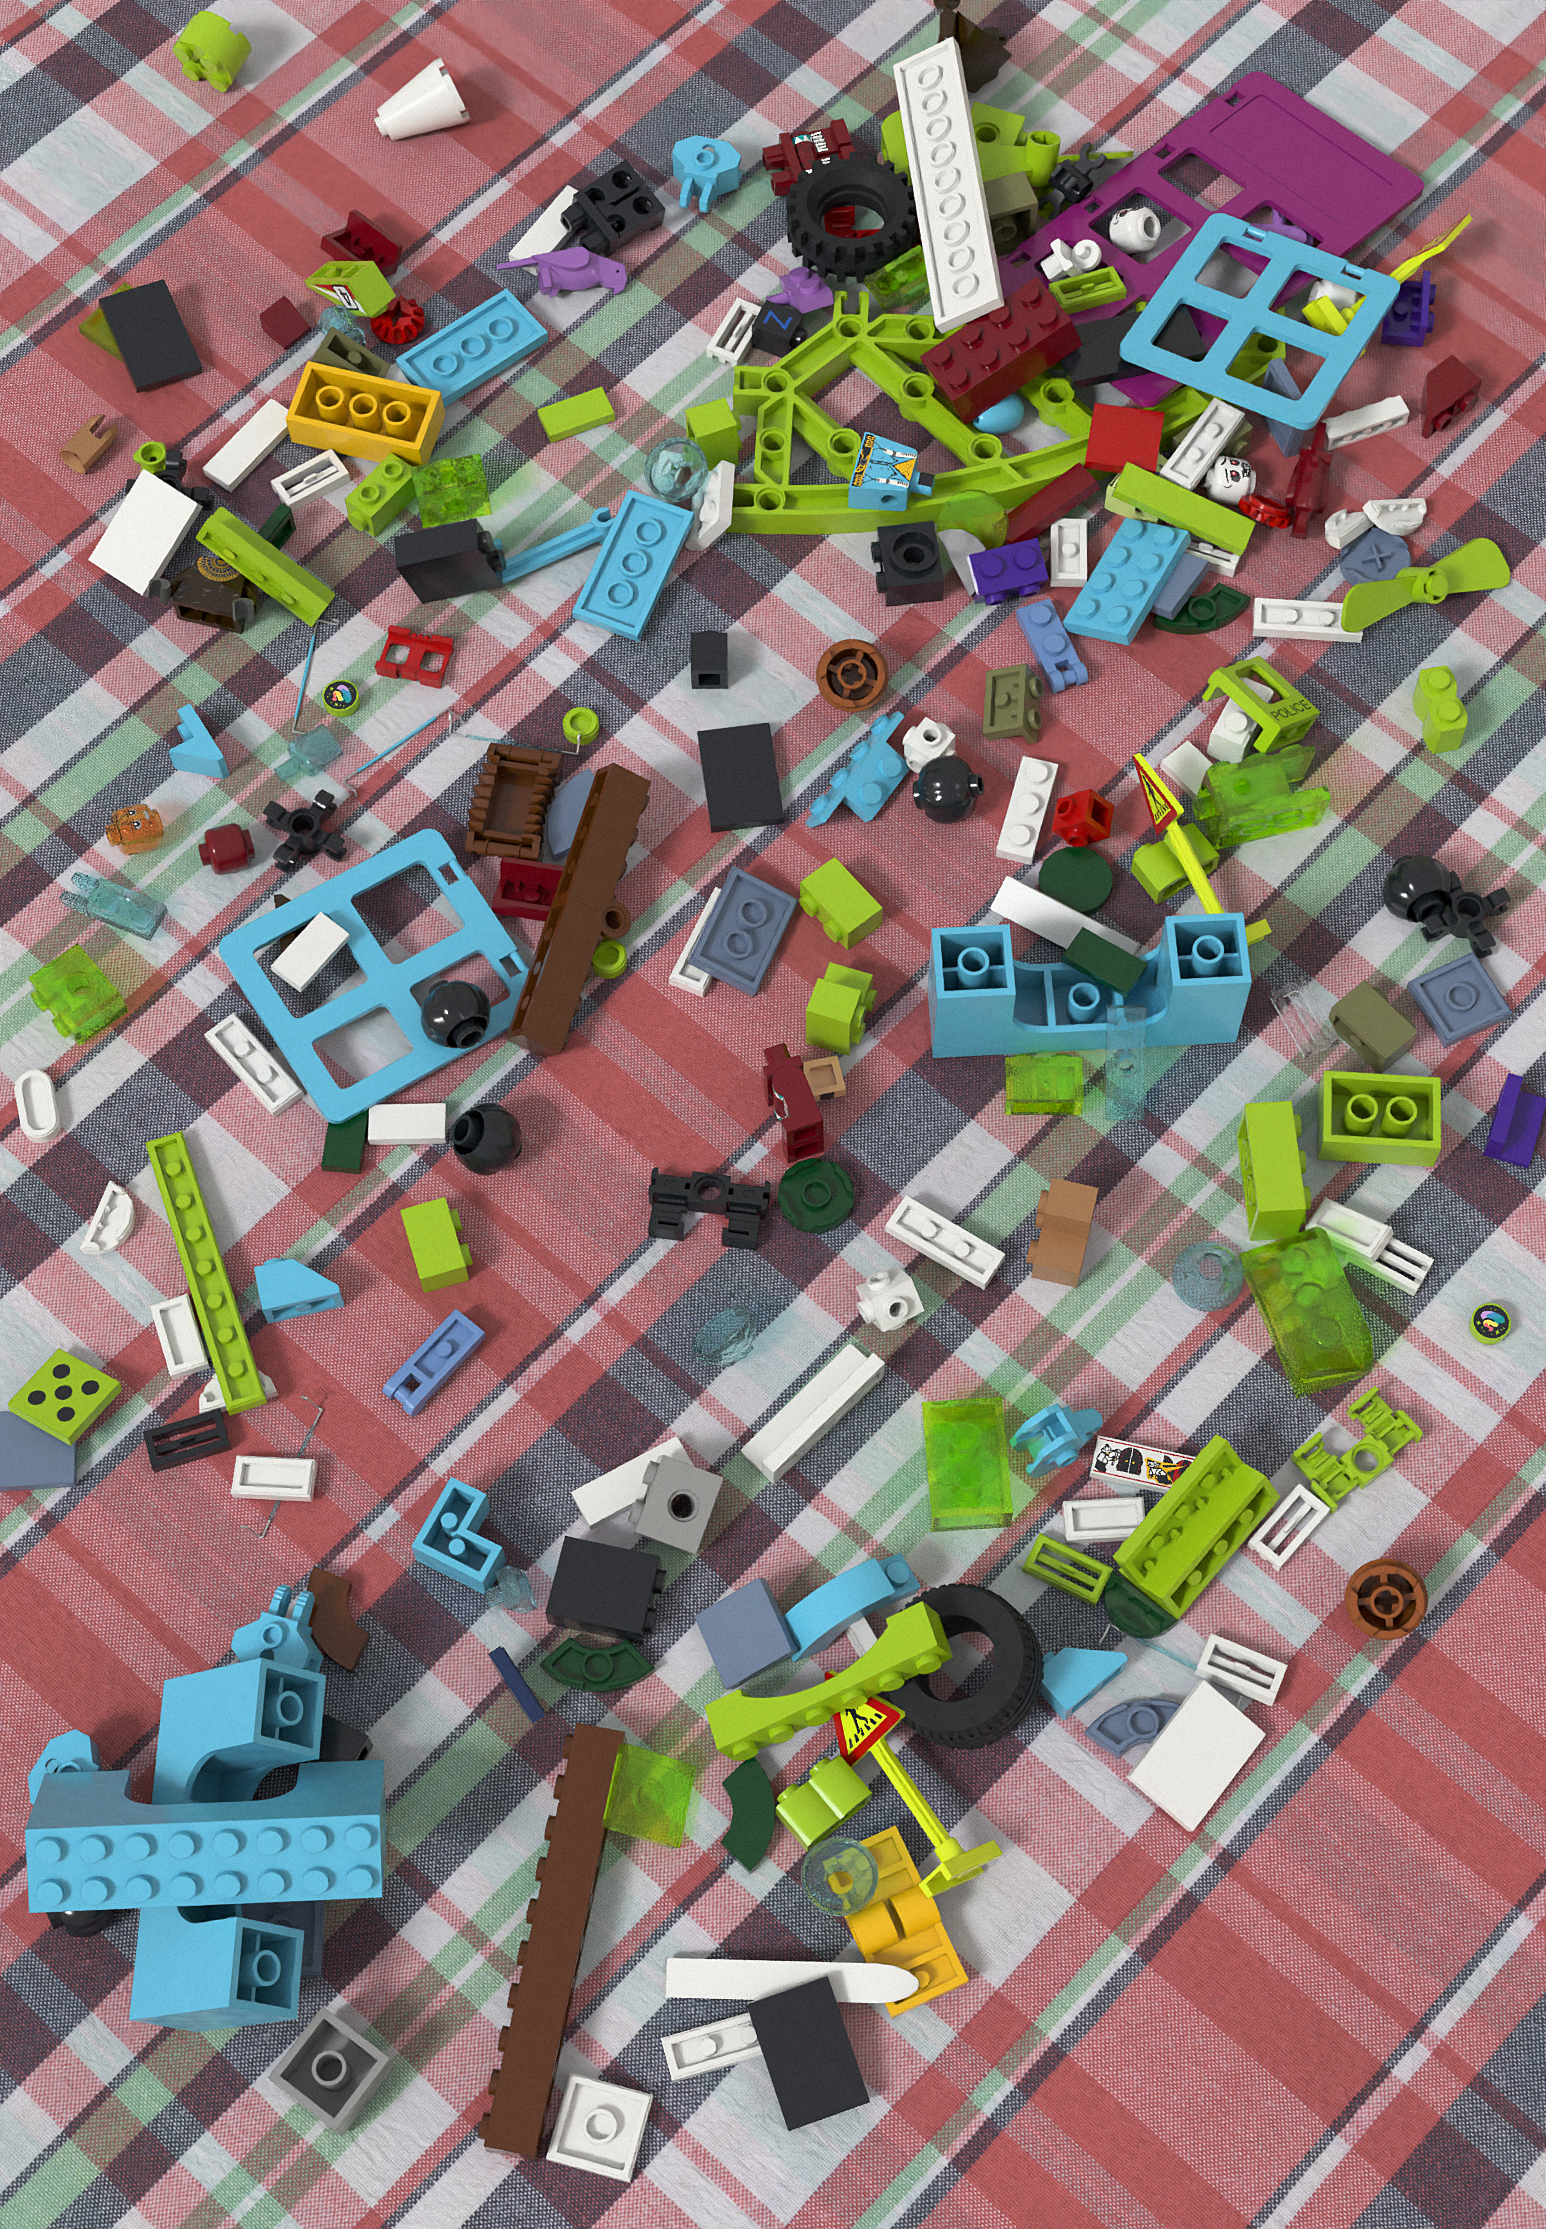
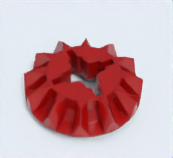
M402 294L398 299H392L387 303L389 307L384 313L375 318L370 317V326L374 335L378 339L390 344H402L413 340L421 333L425 324L423 308L417 305L414 298L407 300ZM401 312L402 318H399L394 327L391 318H394L396 313Z
M1251 493L1247 496L1242 495L1238 502V506L1244 514L1251 516L1252 519H1256L1262 524L1265 523L1271 527L1284 529L1290 527L1293 521L1288 508L1268 497Z

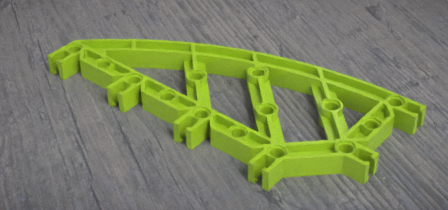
M835 291L833 320L773 366H734L733 409L737 410L738 415L757 416L754 484L734 483L731 525L725 532L800 535L864 533L877 531V527L927 521H934V524L1018 507L1080 462L1084 467L1093 411L1075 396V391L1071 389L1066 379L1054 378L1045 370L1017 389V391L1038 409V416L1044 424L1060 428L1071 439L1036 451L1009 457L1003 452L1002 442L999 438L992 434L982 433L971 422L964 425L949 403L934 390L933 380L924 373L914 372L906 365H923L920 356L967 325L966 323L943 334L935 326L934 315L882 314L871 323H868L869 292L859 291V308H856L854 315L844 314V300H848V292ZM1146 302L1137 303L1135 312L1143 311L1146 307ZM1280 307L1274 313L1285 317V307ZM1259 332L1253 333L1226 373L1261 388L1270 360L1281 357L1283 362H1285V342ZM1060 361L1048 368L1063 370ZM853 364L899 404V411L904 418L909 421L919 422L966 465L964 469L934 474L935 483L932 495L928 496L911 492L907 509L904 511L849 508L850 483L790 485L793 430L826 460L827 468L832 474L838 477H845L849 482L851 481L861 446V437L852 429L842 428L809 397ZM1186 385L1170 394L1158 405L1143 408V410L1165 412L1159 453L1171 449L1173 437L1197 421L1214 398L1221 401L1225 400ZM1227 401L1232 407L1236 409L1241 407L1239 405ZM1086 469L1096 481L1116 474L1114 472Z

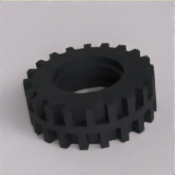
M849 152V159H839L836 153L830 155L829 163L824 165L819 160L812 162V172L809 174L802 170L798 174V185L791 184L789 199H787L788 243L792 242V253L795 258L802 255V266L808 269L816 266L818 268V276L823 279L829 273L837 275V283H845L846 277H856L857 284L865 283V276L874 274L878 280L884 277V269L887 267L896 271L900 267V256L908 259L911 255V244L916 242L917 210L913 185L908 186V175L904 171L896 175L894 173V163L888 160L884 165L878 164L877 155L869 154L868 159L864 160L857 159V152ZM845 205H860L874 210L882 217L884 225L871 236L854 239L840 238L829 234L821 226L820 221L833 208Z

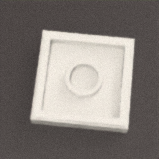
M570 2072L546 2160L630 2183L654 2096Z

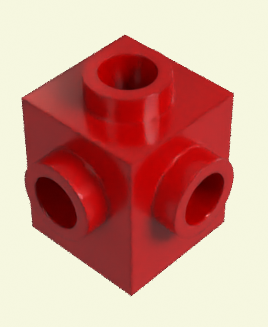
M1092 789L1078 791L1072 795L1059 798L1056 803L1052 832L1073 847H1084L1087 844L1107 839L1110 836L1115 805Z

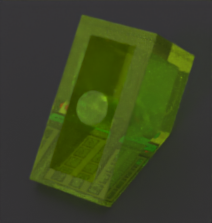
M920 244L864 279L863 283L882 309L905 307L930 291L923 248Z

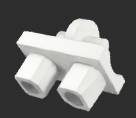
M1058 238L1050 244L1054 254L1042 261L1040 265L1047 278L1053 283L1085 274V271L1094 269L1101 260L1102 252L1100 247L1091 240H1082L1071 249Z

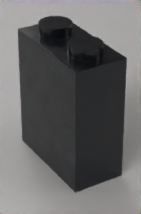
M476 518L395 537L396 568L422 604L503 586L502 571L506 570L504 553L501 549L497 550L493 544L490 532L488 530L485 531Z
M565 1536L545 1611L548 1624L619 1640L629 1639L633 1643L643 1645L646 1632L653 1633L656 1623L657 1609L652 1608L655 1593L662 1595L666 1582L667 1571L661 1570L660 1556Z

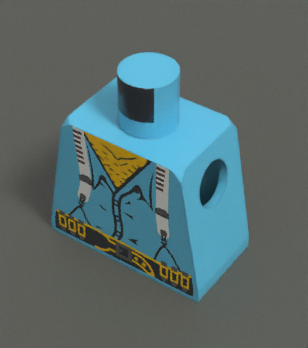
M865 432L849 484L848 507L854 509L904 511L907 509L911 492L928 496L932 495L935 475L917 471L918 452L915 449Z

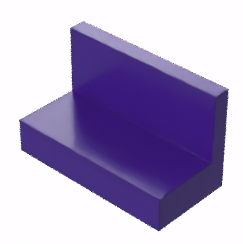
M1508 1073L1500 1092L1483 1155L1528 1169L1546 1107V1098L1520 1091L1524 1077Z

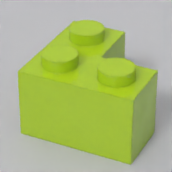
M832 962L829 963L824 979H817L806 1009L807 1044L847 1056L850 1055L854 1043L860 1045L866 1028V1023L863 1022L866 1011L872 1012L878 993L877 990L873 989L872 974Z

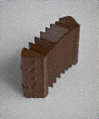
M491 742L486 753L488 763H482L483 774H477L479 785L473 786L474 797L470 798L472 808L468 809L470 821H468L469 831H467L465 853L473 854L476 852V854L483 855L484 857H495L497 855L498 858L511 857L542 862L544 857L542 845L544 843L543 825L546 824L544 814L548 813L547 805L552 804L551 797H555L554 787L561 784L563 753Z

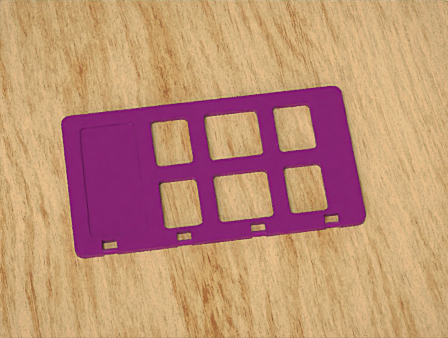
M1259 71L1251 72L1232 85L1231 89L1222 96L1216 97L1164 136L1150 150L1144 151L1092 190L1090 195L1081 202L1072 205L1020 244L1017 250L1005 259H1000L997 265L1003 299L1035 277H1038L1044 286L1049 289V283L1052 282L1035 268L1054 254L1050 245L1053 241L1059 238L1066 245L1074 247L1082 240H1091L1100 247L1102 252L1098 265L1102 268L1114 266L1127 290L1126 299L1068 314L1074 326L1121 316L1142 300L1150 302L1211 215L1224 213L1245 221L1263 206H1270L1322 242L1315 247L1316 249L1344 258L1420 198L1423 193L1424 182L1408 169L1267 74ZM1235 96L1241 101L1232 107L1226 102ZM1167 149L1171 154L1163 160L1157 156L1161 151ZM1192 153L1243 187L1244 190L1218 210L1209 211L1159 175L1186 154ZM1135 193L1145 195L1192 229L1147 264L1138 263L1090 229L1092 225ZM1094 202L1100 206L1092 213L1085 210ZM1225 242L1219 247L1258 276L1262 274L1271 261L1268 257ZM1020 257H1023L1027 260V262L1019 268H1016L1014 265H1012V263L1018 260ZM1301 270L1295 271L1269 310L1272 312L1277 311L1318 277ZM1185 304L1208 353L1229 321L1226 319H1216L1206 311ZM1155 372L1108 382L1142 407L1158 405L1183 385L1181 382Z

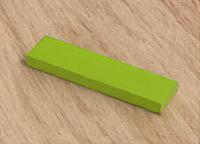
M1129 462L1125 464L1112 494L1114 498L1176 527L1187 530L1189 533L1238 556H1241L1245 551L1256 524L1255 521Z

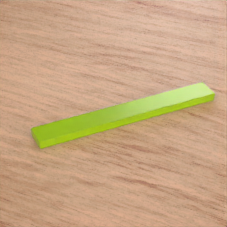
M182 1131L146 1142V1148L227 1411L231 1416L267 1404V1398Z

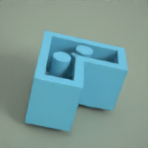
M451 1477L411 1546L416 1561L486 1596L506 1563L503 1547L477 1535L491 1509L487 1494Z

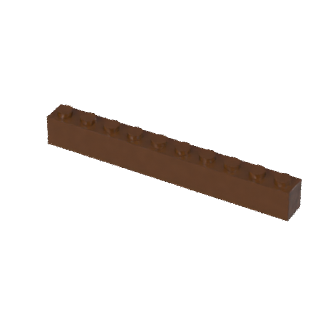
M576 1723L574 1735L567 1734L565 1738L562 1758L568 1759L565 1775L558 1774L555 1782L553 1799L559 1800L556 1816L549 1815L544 1840L550 1841L547 1857L540 1856L535 1875V1882L541 1883L538 1899H530L526 1915V1923L532 1924L528 1941H521L517 1956V1966H522L523 1968L519 1983L512 1982L508 1996L507 2008L513 2009L510 2026H502L499 2037L498 2051L504 2052L501 2068L493 2069L489 2083L488 2095L494 2096L491 2113H483L479 2129V2139L485 2140L483 2147L490 2153L538 2162L627 1744L624 1731Z

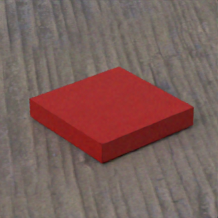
M1094 403L1084 468L1122 473L1125 464L1129 462L1155 474L1165 412Z

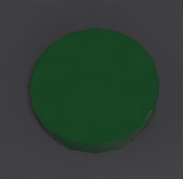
M1065 847L1054 851L1044 860L1038 877L1040 892L1086 916L1098 912L1103 907V904L1111 894L1113 886L1112 872L1106 860L1095 851L1084 847Z
M809 1158L799 1161L785 1171L778 1189V1205L781 1214L792 1227L802 1232L822 1234L835 1230L848 1219L853 1209L854 1186L851 1178L840 1165L832 1161L829 1163L821 1161L820 1158Z

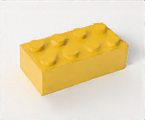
M308 361L285 420L293 443L323 450L332 449L336 453L379 463L390 453H393L418 470V472L425 473L445 418V410L440 391Z

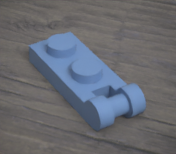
M1050 598L1017 609L1016 619L1051 692L1055 694L1064 691L1065 686L1073 683L1076 686L1088 683L1087 670L1084 664L1080 662ZM1067 667V671L1060 673V671L1058 670Z
M455 1309L386 1382L382 1393L391 1400L397 1399L403 1404L402 1409L411 1417H415L421 1412L430 1397L486 1339L485 1332ZM412 1378L421 1384L414 1392L406 1387Z

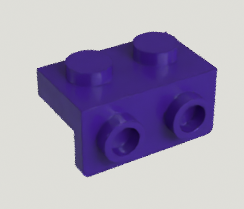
M1423 271L1421 282L1405 280L1400 284L1398 297L1382 320L1381 343L1422 347L1426 333L1432 334L1435 314L1434 312H1429V305L1434 304L1436 284H1430L1431 271Z
M1038 538L970 554L967 557L976 590L974 595L975 604L985 602L986 606H995L1007 601V596L1020 594V598L1034 596L1041 592L1040 588L1044 587L1049 579Z

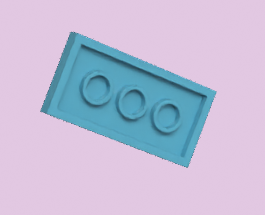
M506 288L402 354L395 361L412 385L440 391L445 408L549 341L548 332Z
M628 489L572 611L573 618L639 642L695 520L694 512Z
M1125 518L1063 621L1065 631L1129 646L1190 544L1191 537L1189 531Z

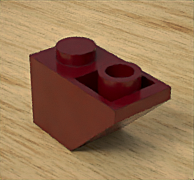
M1450 355L1427 373L1421 397V435L1425 439L1429 438L1436 431L1443 432L1457 415L1461 412H1469L1479 400L1478 392L1482 380L1454 355Z

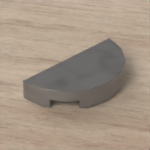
M947 529L938 532L937 535L970 597L973 596L976 590L967 557L970 554L986 551V547L976 536L965 530Z

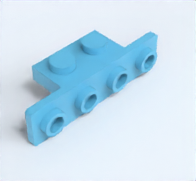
M900 711L888 716L882 714L874 721L869 729L872 734L867 741L860 742L849 755L852 759L846 768L843 767L834 774L829 782L832 785L826 795L822 794L810 806L809 811L812 814L805 822L808 827L812 828L825 823L841 801L864 822L871 821L910 769L906 761L886 743L887 739L904 718Z

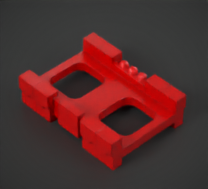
M389 625V635L380 660L376 661L375 664L377 675L394 679L402 676L403 679L419 680L420 685L441 689L449 660L455 650L454 640L434 634L431 639L428 635L425 637L422 634L417 636V633L411 635V630L408 628ZM392 645L410 648L404 664H397L386 660ZM431 652L444 656L439 671L432 672L420 668L426 653Z

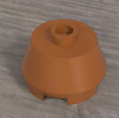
M846 639L830 646L821 656L816 670L817 686L823 698L833 707L847 712L863 711L876 704L885 693L889 680L888 665L882 653L874 645L859 639Z
M1376 1559L1362 1565L1351 1576L1345 1591V1606L1351 1621L1360 1631L1373 1638L1392 1640L1408 1635L1420 1625L1427 1611L1428 1593L1421 1576L1408 1564L1395 1559Z

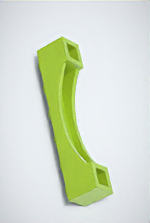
M921 1601L886 1618L888 1627L860 1659L833 1678L807 1690L779 1697L754 1698L743 1690L738 1689L705 1705V1711L717 1750L734 1761L751 1759L758 1754V1750L766 1746L789 1741L796 1732L806 1727L822 1725L828 1722L832 1715L844 1709L858 1708L864 1705L868 1698L882 1691L888 1692L900 1688L904 1685L905 1680L918 1674H928L938 1670L943 1662L953 1658L938 1613Z

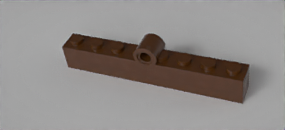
M616 763L609 764L596 771L505 1039L544 1058L561 1053L570 1040L571 1032L568 1029L573 1016L577 1014L581 1007L582 997L580 994L584 983L589 979L593 971L594 964L591 961L595 949L601 942H608L626 935L631 927V915L622 903L616 901L614 892L618 881L621 880L626 872L627 862L625 859L629 848L637 839L639 830L636 826L640 815L648 806L650 797L647 793L651 781Z

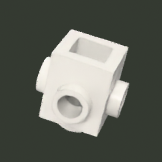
M925 717L918 727L912 726L903 739L904 760L911 770L919 774L922 767L933 758L957 756L955 751L956 735L945 724L941 722L935 723Z
M897 1265L887 1271L872 1274L867 1278L866 1282L856 1287L861 1299L857 1303L861 1316L867 1324L874 1323L883 1333L902 1327L908 1319L925 1311L911 1277Z

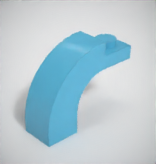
M898 1553L880 1561L873 1558L828 1581L789 1610L783 1618L798 1650L797 1653L790 1656L793 1662L826 1650L839 1634L866 1615L915 1595L921 1586L903 1555Z

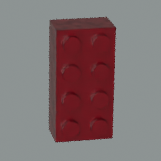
M1035 277L1004 299L1005 306L974 319L920 356L934 385L964 425L1083 345L1072 320L1038 277Z

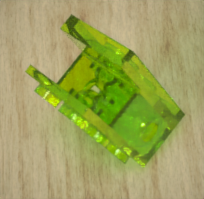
M1294 744L1283 748L1280 753L1267 756L1265 753H1256L1248 756L1242 762L1231 764L1229 761H1222L1213 764L1206 770L1196 799L1193 800L1192 804L1194 815L1197 821L1203 820L1209 842L1215 850L1319 825L1331 801L1327 785L1292 794L1288 786L1289 782L1304 778L1316 752L1314 745L1302 747L1300 744Z

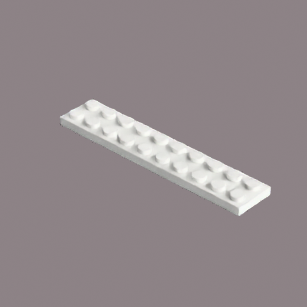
M953 36L893 65L935 326L942 334L990 311L1005 306L960 48Z

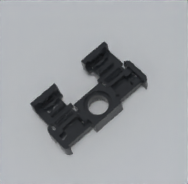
M655 1167L651 1173V1185H649L648 1189L649 1204L652 1206L648 1227L649 1237L683 1241L685 1223L681 1222L682 1213L687 1214L685 1204L688 1203V1211L725 1215V1219H729L728 1228H723L722 1246L756 1250L760 1216L757 1215V1212H761V1220L767 1217L770 1201V1182L765 1181V1187L731 1183V1176L695 1171L692 1173V1178L659 1174V1168ZM712 1186L720 1191V1195L714 1200H704L699 1196V1191L704 1187Z

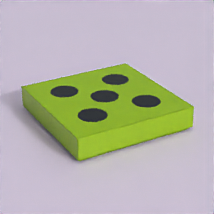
M58 1348L7 1404L10 1412L71 1446L122 1391L119 1381Z

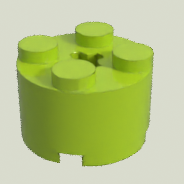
M203 10L199 11L197 16L196 14L193 15L174 44L172 51L183 64L181 71L186 77L193 81H199L201 77L208 80L218 91L226 92L252 52L248 39L241 31L236 36L228 28L231 23L223 17Z

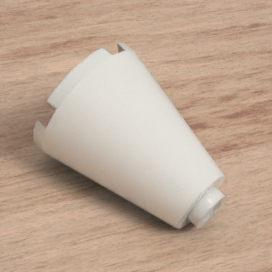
M441 57L430 63L377 109L379 116L374 118L383 137L389 135L393 141L463 124L471 120L468 111L461 114L466 108L447 69L445 68L441 71L439 69L444 66Z

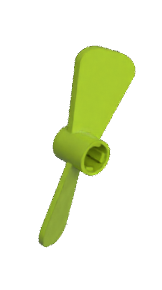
M1036 130L1028 133L1026 147L976 142L983 182L1024 171L1030 185L1044 187L1048 184L1050 174L1059 162H1063L1066 159H1070L1072 162L1078 161L1080 159L1079 153L1059 155L1061 138L1057 134L1045 130ZM1134 151L1090 152L1088 158L1089 160H1097L1101 154H1104L1107 159L1133 157Z
M1474 538L1430 567H1404L1397 573L1394 579L1362 582L1354 585L1348 591L1343 601L1341 627L1345 632L1356 633L1410 603L1437 604L1443 601L1447 594L1503 588L1510 581L1509 567L1500 549L1494 542L1486 538Z

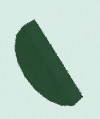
M1112 1571L1104 1588L1103 1604L1109 1619L1120 1631L1135 1638L1152 1639L1165 1635L1177 1625L1178 1620Z

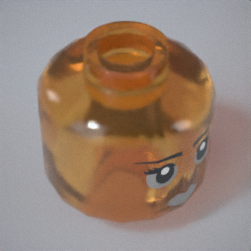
M136 804L114 810L111 815V824L105 826L110 846H117L120 852L127 856L155 849L158 846L159 839L164 836L159 813L156 809L151 810L146 804Z

